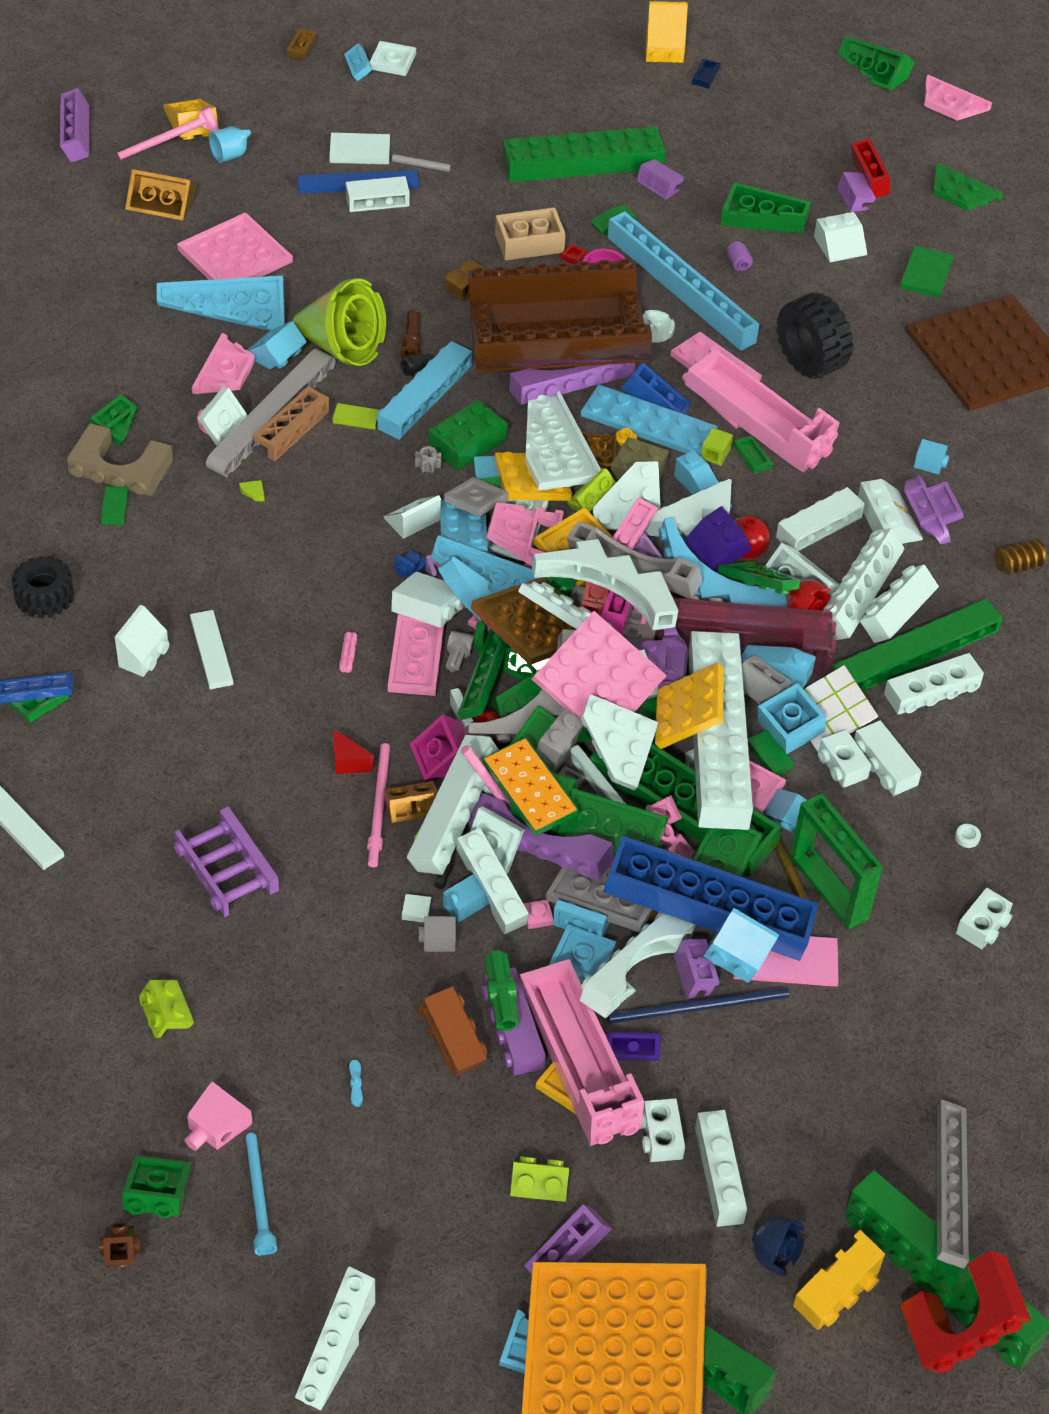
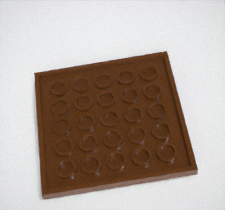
M1013 294L905 326V331L968 411L1049 387V337Z

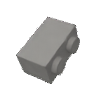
M756 655L742 663L744 694L753 698L759 705L790 688L793 682Z

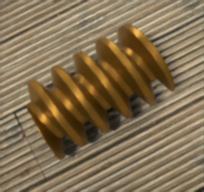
M1040 539L1014 544L1013 546H1006L1005 548H998L995 551V564L1000 571L1004 570L1007 575H1012L1013 570L1015 573H1020L1021 568L1023 571H1028L1029 567L1031 569H1036L1038 565L1039 567H1044L1046 564L1045 546Z

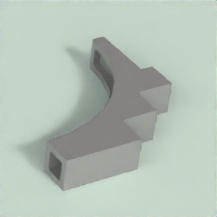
M576 630L561 631L558 635L557 650ZM542 689L522 709L506 717L489 722L469 723L465 727V735L491 737V739H496V742L499 743L510 742L537 705L556 718L559 717L565 708Z

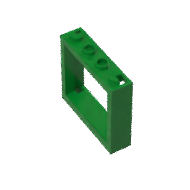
M821 793L801 803L789 857L849 930L869 920L883 866ZM817 831L855 876L852 894L813 848ZM808 851H809V852L811 853V855H812V856L809 857V858H808L807 855L805 854V853L808 852ZM871 865L873 868L866 869L865 867Z

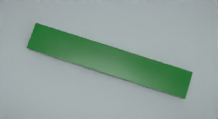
M491 628L457 713L461 720L483 714L508 644Z

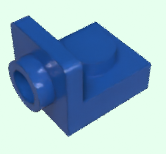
M410 550L404 557L399 554L394 557V571L402 578H409L413 573H422L426 569V558L413 550Z

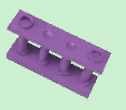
M229 806L220 810L221 821L218 822L217 826L188 840L184 838L180 830L175 831L176 842L173 843L179 857L184 856L211 896L210 902L214 910H220L224 917L229 916V902L251 891L265 888L270 895L279 891L278 876ZM222 834L224 836L229 835L231 838V843L199 858L192 849ZM233 852H240L243 855L242 861L211 876L204 867ZM245 870H253L256 874L255 879L224 894L216 885Z

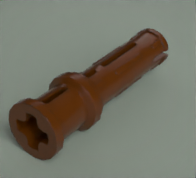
M411 309L407 313L406 335L402 338L401 342L403 348L401 349L400 356L402 359L406 355H420L418 348L421 341L418 333L421 313L417 309Z

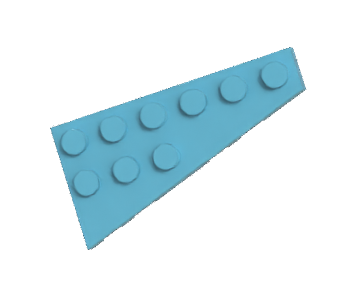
M283 276L157 283L158 306L269 331L285 324Z
M439 535L435 540L430 557L439 564H442L454 556L488 580L487 589L493 593L538 579L534 578L530 568Z

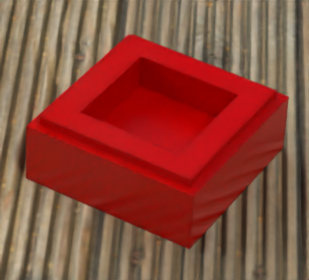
M570 244L560 254V259L570 264H577L583 261L588 251Z

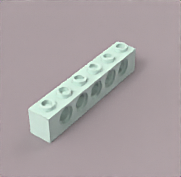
M892 528L878 529L871 533L859 556L852 563V567L846 576L843 577L840 586L833 593L829 603L824 607L818 621L831 640L851 637L864 616L866 609L870 606L871 601L877 595L904 551L903 545Z

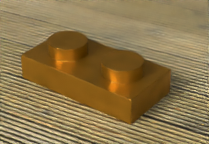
M299 28L286 49V56L305 60L317 39V32Z

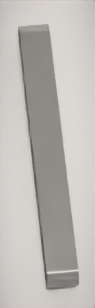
M313 349L210 453L206 461V468L227 478L228 473L233 472L242 463L240 461L243 458L246 459L255 450L253 448L259 445V443L253 440V435L305 388L310 387L314 389L317 386L315 384L321 382L329 374L328 371L330 369L333 370L336 363L335 357L321 350Z

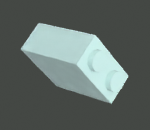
M419 572L413 573L392 591V612L440 628L464 608V604L457 598L444 580Z

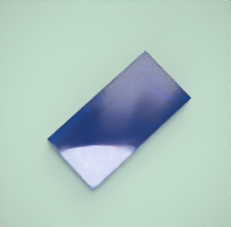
M703 59L692 78L691 84L709 89L721 68V63Z

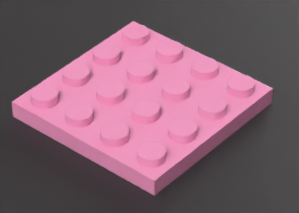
M246 212L177 243L178 251L208 280L263 277L293 262V256Z
M593 611L535 674L532 680L563 708H567L581 718L590 694L635 712L667 675Z

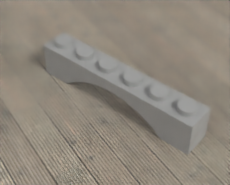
M577 521L567 537L570 549H575L576 542L599 539L607 558L630 555L638 574L661 571L669 591L690 599L694 597L703 582L700 566L681 558L660 559L638 553L616 542L600 529Z

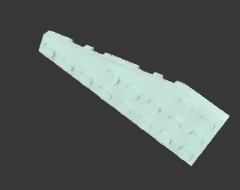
M559 390L554 396L539 395L536 400L528 401L525 464L538 490L588 484L601 470Z

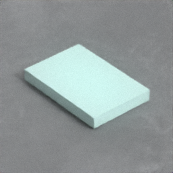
M331 133L330 163L389 164L390 134Z

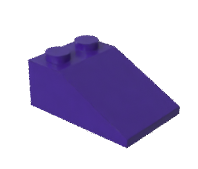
M720 506L704 517L683 540L689 550L703 564L718 573V565L733 563L752 550L746 535L723 506Z

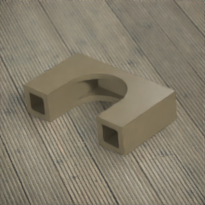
M90 423L67 458L69 473L75 477L91 479L96 483H106L114 487H128V490L134 491L139 495L152 496L173 462L172 446L151 440L142 456L135 462L127 465H113L103 460L104 455L112 444L111 430Z

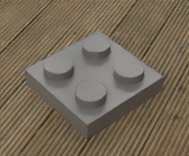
M474 477L444 494V502L479 517L493 509L496 502L503 503L508 500V491Z

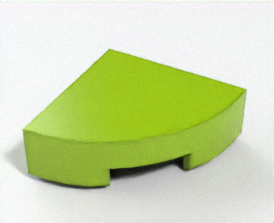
M261 480L239 483V488L243 495L253 498L254 501H265Z

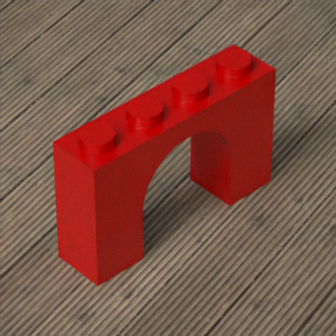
M988 1251L967 1264L979 1295V1311L973 1324L962 1333L957 1334L951 1328L939 1295L922 1291L900 1304L924 1369L933 1370L937 1373L947 1372L953 1368V1364L960 1360L974 1357L977 1350L995 1345L999 1341L998 1338L1005 1334L1019 1331L1022 1328V1324L1031 1320L1006 1255Z

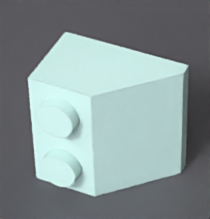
M854 212L817 219L814 238L829 262L867 255L863 227Z
M142 605L136 609L115 636L119 667L142 677L149 670L152 671L159 656L161 654L164 655L169 648L167 630Z

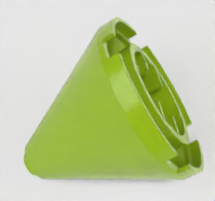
M347 279L342 281L299 311L293 319L294 324L303 337L350 366H363L373 361L378 355V352H375L379 343L384 342L386 334V313L380 294L373 292L369 287L372 284L364 279Z

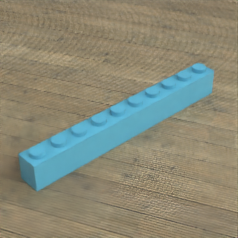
M624 211L609 219L608 239L635 260L636 263L740 351L757 343L759 323L628 213Z

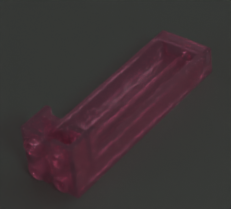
M673 598L678 608L676 628L687 647L690 644L691 631L738 633L740 648L746 649L747 645L791 647L815 656L811 676L825 677L827 670L832 669L833 655L831 653L835 654L836 640L832 636H835L836 622L832 621V612ZM659 629L658 640H662L664 629Z

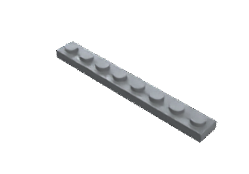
M941 1099L937 1105V1259L964 1269L969 1262L966 1108Z

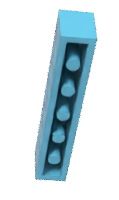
M452 341L445 348H441L438 355L433 360H429L426 367L421 372H417L414 379L409 384H405L402 391L397 396H393L390 403L384 409L379 410L376 417L378 420V430L400 440L472 366V351Z

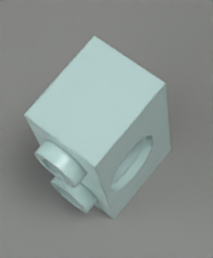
M847 730L821 739L818 757L823 764H827L834 781H838L844 788L868 779L871 763Z

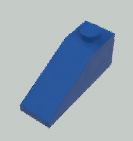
M643 362L628 376L621 386L631 396L685 414L691 405L687 399Z

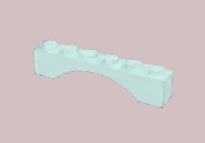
M659 912L653 923L650 925L646 924L636 938L634 936L631 937L625 948L622 950L618 949L608 963L603 962L596 974L586 977L581 985L583 992L580 1001L606 1018L621 1004L626 989L625 976L630 968L648 957L663 953H675L682 940L691 939L696 925Z

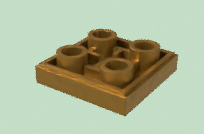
M582 432L599 467L611 470V465L616 458L617 436Z

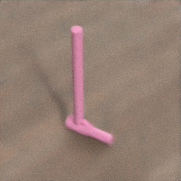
M210 106L200 110V118L118 152V155L122 160L202 125L210 130V132L218 130V124Z

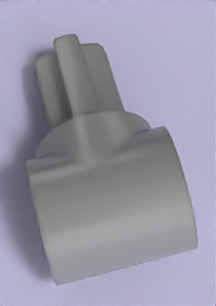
M451 631L447 644V651L450 655L446 663V669L450 670V672L459 671L462 660L471 656L470 650L474 649V635Z

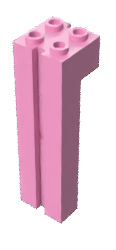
M714 349L688 369L685 380L687 387L803 473L808 468H815L822 457L827 458L833 450L832 444L838 436L837 429L840 423L821 408L817 409L812 421L717 349Z
M570 959L520 974V982L533 1020L590 1146L598 1143H608L613 1139V1135L620 1133L621 1136L636 1133L642 1127L644 1099L632 1074H627L625 1078L594 1010L580 1001L583 990Z

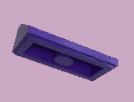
M606 1032V1038L616 1059L660 1061V1034Z

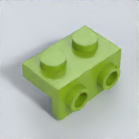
M602 468L567 503L576 511L585 507L590 512L616 482L606 468Z
M149 980L139 995V1000L154 1037L161 1038L166 1029L190 1028L194 1020L178 981Z
M520 1156V1161H514L510 1196L566 1202L569 1167L564 1166V1161L548 1159L547 1164L536 1163L537 1158Z

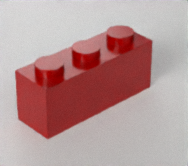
M867 138L851 143L852 161L858 173H863L875 197L890 194V176L871 139Z

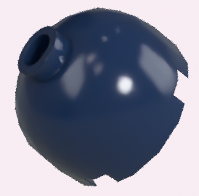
M774 1216L764 1221L760 1227L755 1229L752 1236L755 1257L762 1267L778 1275H787L784 1269L790 1260L794 1266L803 1250L805 1239L800 1238V1230L805 1231L802 1222L788 1217ZM777 1256L786 1259L781 1262H775Z

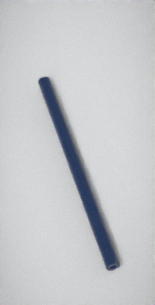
M788 987L613 1012L608 1018L611 1024L788 998L789 989Z

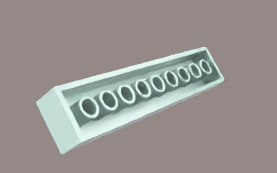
M691 631L688 651L690 675L718 662L724 667L723 722L693 735L698 827L749 830L753 803L739 634Z

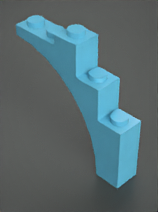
M673 517L664 518L662 527L659 528L660 541H664L665 545L664 559L681 558L700 566L703 582L694 596L699 597V600L708 601L709 598L723 599L722 602L728 603L725 617L729 618L730 624L785 616L787 611L785 594L775 593V589L766 590L760 589L758 586L745 585L714 572L703 564L686 546L677 530Z

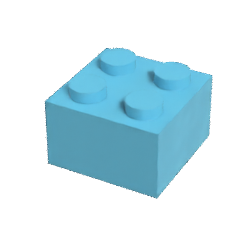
M798 683L758 706V722L764 730H768L786 754L825 732V714Z

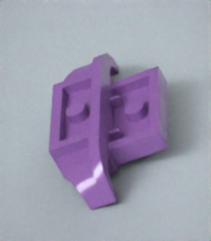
M920 474L908 479L905 483L904 493L919 521L920 527L926 533L934 536L939 544L951 542L946 524L964 518V515L948 482L945 481L927 488Z
M676 625L674 628L664 629L662 640L639 642L638 650H645L647 658L667 675L658 685V689L686 676L688 649L685 641L679 636Z

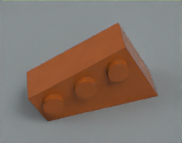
M452 986L424 998L416 1012L419 1018L425 1016L430 1025V1029H427L430 1037L435 1036L440 1047L438 1051L453 1077H456L483 1065L487 1060V1049L482 1041H478L475 1034V1023L470 1016L467 1017L463 1009L465 1007L464 1000L459 992L456 993Z

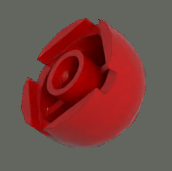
M747 515L740 516L734 520L746 535L752 549L740 558L756 559L768 551L770 533L767 525L761 519Z
M814 579L800 581L799 589L789 590V594H787L786 603L789 615L804 627L812 624L810 619L813 616L818 618L822 614L824 607L828 604L831 596L827 592H830L831 589Z

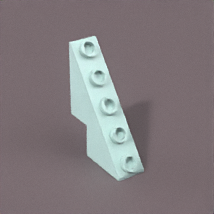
M732 479L719 482L692 496L662 507L657 511L644 533L647 536L659 537V528L662 527L664 518L673 517L682 539H685L704 517L720 506H723L729 514Z
M350 1266L348 1267L295 1398L307 1405L322 1410L359 1345V1331L375 1305V1278Z

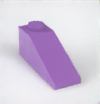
M583 1204L524 1266L532 1274L533 1262L575 1263L590 1252L612 1228L593 1208Z

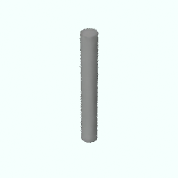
M396 154L392 156V162L445 172H450L451 164Z

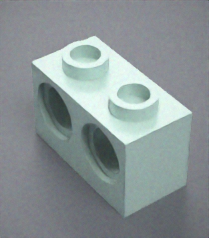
M986 888L960 920L956 934L980 949H983L987 943L992 945L999 935L997 930L1001 926L1005 928L1009 924L1013 916L1010 914L1013 903Z
M677 1099L644 1101L641 1129H645L646 1136L642 1137V1146L644 1153H649L650 1162L683 1159L685 1143ZM654 1117H660V1118H662L663 1120H662V1121H658V1120H655ZM664 1141L667 1145H661L658 1142Z

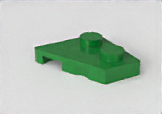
M69 695L8 702L6 704L31 723L68 700Z

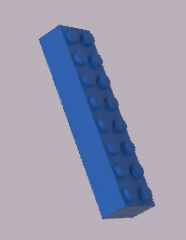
M622 836L603 893L715 932L732 909L735 908L779 934L770 951L798 961L801 960L809 943L819 905L818 903Z

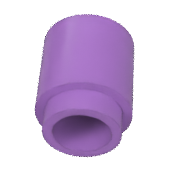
M735 241L728 246L727 256L736 271L747 270L752 265L753 259L746 246L739 241Z

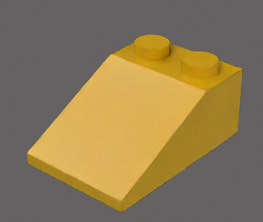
M649 1L645 43L646 62L683 63L687 2Z
M202 99L163 104L173 129L200 118V110L210 106L218 124L216 107ZM202 125L178 136L184 140L193 139L194 135L199 134L205 137L209 136L210 130Z

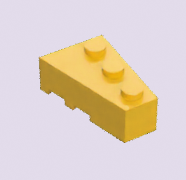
M861 1230L854 1235V1244L848 1251L844 1252L841 1249L835 1255L837 1260L826 1270L821 1269L796 1294L793 1307L817 1330L823 1325L831 1326L840 1315L838 1312L844 1307L850 1309L858 1301V1295L863 1290L871 1291L879 1281L877 1276L885 1253Z

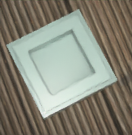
M406 894L402 920L424 922V916H429L431 897Z

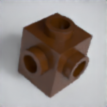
M114 1223L110 1227H106L104 1237H99V1253L104 1255L105 1266L125 1267L133 1265L136 1253L141 1252V1236L135 1235V1225L128 1226L127 1223Z

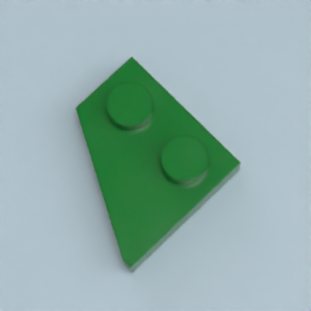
M121 394L91 416L90 423L109 428L112 441L122 446L137 413V406Z

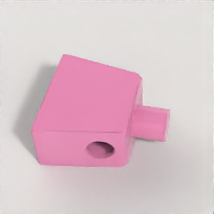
M211 1082L187 1116L188 1126L192 1132L185 1138V1142L194 1151H197L205 1142H208L218 1150L252 1124L251 1110L214 1082Z

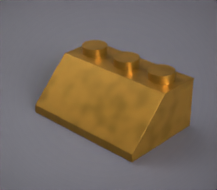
M132 169L125 210L184 221L194 201L197 183L188 179Z

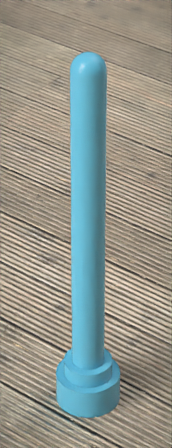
M249 1132L246 1135V1145L258 1229L253 1243L255 1254L261 1256L274 1254L277 1251L276 1237L269 1231L257 1136L255 1133Z

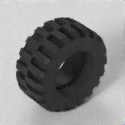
M817 292L808 293L787 303L780 310L776 322L778 324L776 327V332L779 335L778 342L782 346L783 354L788 358L787 361L790 365L794 366L797 372H801V375L817 379L844 367L848 363L853 350V335L849 329L850 324L845 319L846 315L843 311H840L839 305L836 302H832L830 297Z

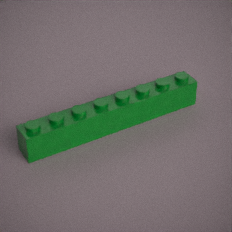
M987 599L974 602L964 609L955 610L950 615L937 618L927 625L916 627L906 634L897 635L890 641L879 643L867 651H861L853 657L840 660L833 665L832 672L845 665L861 691H864L998 632L1003 617Z

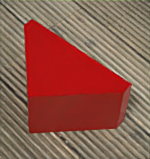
M337 730L333 732L336 774L371 772L374 769V758L371 753Z

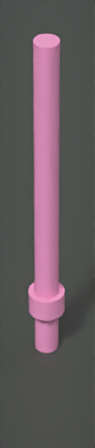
M383 743L380 746L372 829L367 843V849L369 850L368 866L370 867L378 866L379 852L382 850L383 845L381 831L385 802L384 789H386L390 745L387 743Z

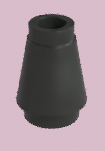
M430 354L406 355L400 362L401 370L405 375L414 376L417 372H421L429 360H433Z

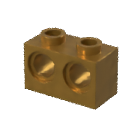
M430 781L384 789L386 811L391 823L426 818L438 793L434 782Z

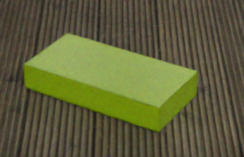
M337 403L333 415V423L376 430L378 423L376 417L379 409Z

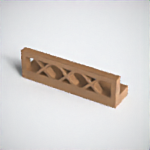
M310 387L305 388L255 433L253 440L267 447L268 458L276 461L329 412V397ZM307 396L315 398L314 401L304 402ZM295 409L303 410L300 414H290ZM289 421L287 426L277 427L279 422ZM266 434H275V437H273L271 440H268L263 436Z

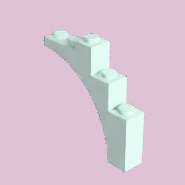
M599 539L576 542L575 549L534 554L532 565L534 578L563 577L591 582L613 591L630 602L645 617L652 630L675 627L678 608L661 571L638 574L630 555L607 558Z

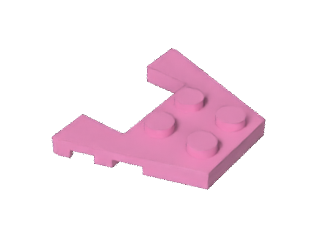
M496 502L486 538L532 566L534 554L546 553L531 547L536 524L551 528L562 521L564 511L555 510V513L545 512V508L539 507L536 510L524 509L522 505Z

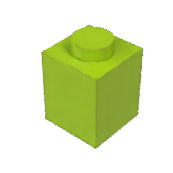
M712 428L703 443L701 457L706 461L721 466L731 450L733 435Z

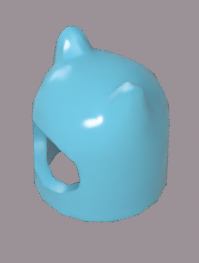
M235 126L211 131L209 133V145L213 156L219 163L239 158L247 150V138L251 135V131L241 130Z

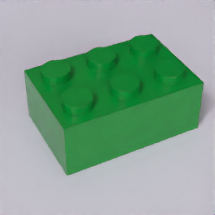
M476 400L429 429L428 446L434 447L437 453H441V458L456 471H459L474 462V457L483 456L507 441V422L479 400Z

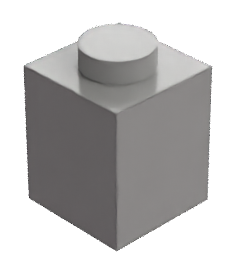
M424 916V927H419V942H424V952H455V917Z

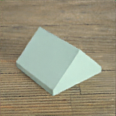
M440 496L420 498L383 517L404 539L440 521Z

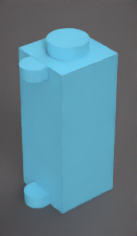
M474 874L443 892V906L452 917H455L458 923L489 904L487 896Z

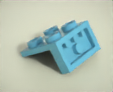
M558 900L554 907L553 925L566 929L569 924L604 937L610 922L606 921L607 916L594 910L590 911L581 908L571 902Z

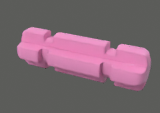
M346 632L344 635L339 670L341 672L350 673L352 671L355 646L357 644V634L355 632Z

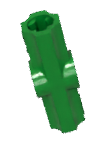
M501 950L491 951L490 954L485 955L489 1004H492L496 1029L511 1031L519 1026L515 979L511 977L507 953H503Z

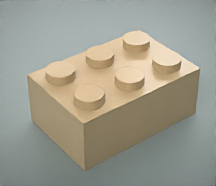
M555 208L496 215L495 236L505 261L558 254L564 251L565 231Z

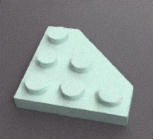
M658 461L635 462L593 507V517L607 531L618 530L638 497L658 507V510L661 509Z
M590 694L587 698L581 721L584 727H587L593 739L592 743L600 759H603L608 769L607 773L611 781L635 790L638 787L658 722Z

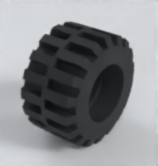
M38 556L36 559L32 557L28 559V562L23 561L20 567H16L14 570L15 574L12 575L14 597L17 607L21 608V612L24 614L28 612V615L34 617L36 614L38 618L48 615V618L54 617L53 613L58 615L63 613L62 608L67 610L70 607L69 603H72L74 600L72 575L68 565L62 563V560L58 558L54 560L51 556L47 558Z

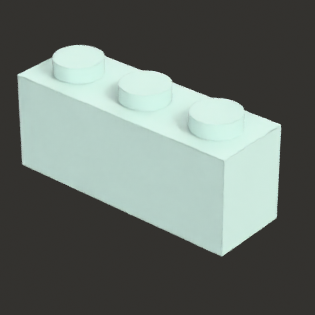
M406 176L346 182V198L349 211L409 206V188Z
M881 720L856 730L854 741L871 763L870 771L877 774L884 789L889 790L895 796L918 786L921 770Z

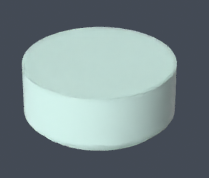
M972 824L960 825L955 833L957 843L966 848L975 847L981 838L980 830Z

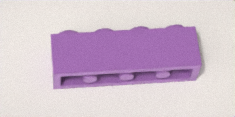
M79 88L61 94L60 147L70 162L89 157V104Z
M516 967L510 968V972L516 984V1007L519 1016V1026L511 1031L497 1029L495 1032L498 1044L504 1045L506 1051L503 1052L506 1068L511 1067L513 1075L516 1076L545 1069L546 1055ZM485 974V984L481 986L484 1001H488L487 974ZM490 1004L491 1007L488 1008L491 1023H495L493 1007Z

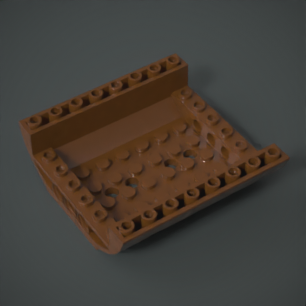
M621 259L612 262L601 260L596 263L581 261L577 264L562 262L556 265L537 264L531 267L517 265L514 268L497 266L493 269L474 268L473 270H468L476 373L525 370L528 368L544 369L648 362L651 356L652 331L650 324L644 323L637 293V267L635 260Z

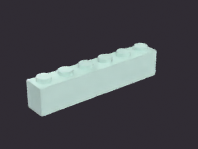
M465 735L407 855V859L417 872L443 875L457 845V838L461 837L485 786L483 780L461 753V749L469 745L479 760L483 762L484 757L499 751L491 737Z

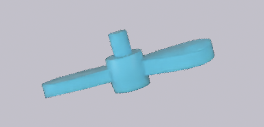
M352 1060L349 1064L350 1086L352 1088L351 1104L354 1107H359L363 1102L362 1081L360 1078L361 1064L357 1060Z

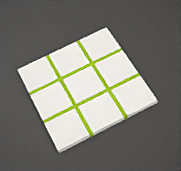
M845 665L804 689L826 716L825 732L811 740L817 752L822 738L847 730L850 734L878 717Z

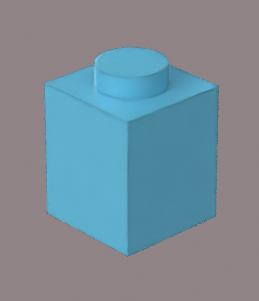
M922 439L916 455L914 468L939 475L941 468H946L949 460V455H946L948 446Z

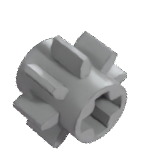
M423 447L420 452H415V467H420L422 473H434L436 468H441V453H437L434 447Z

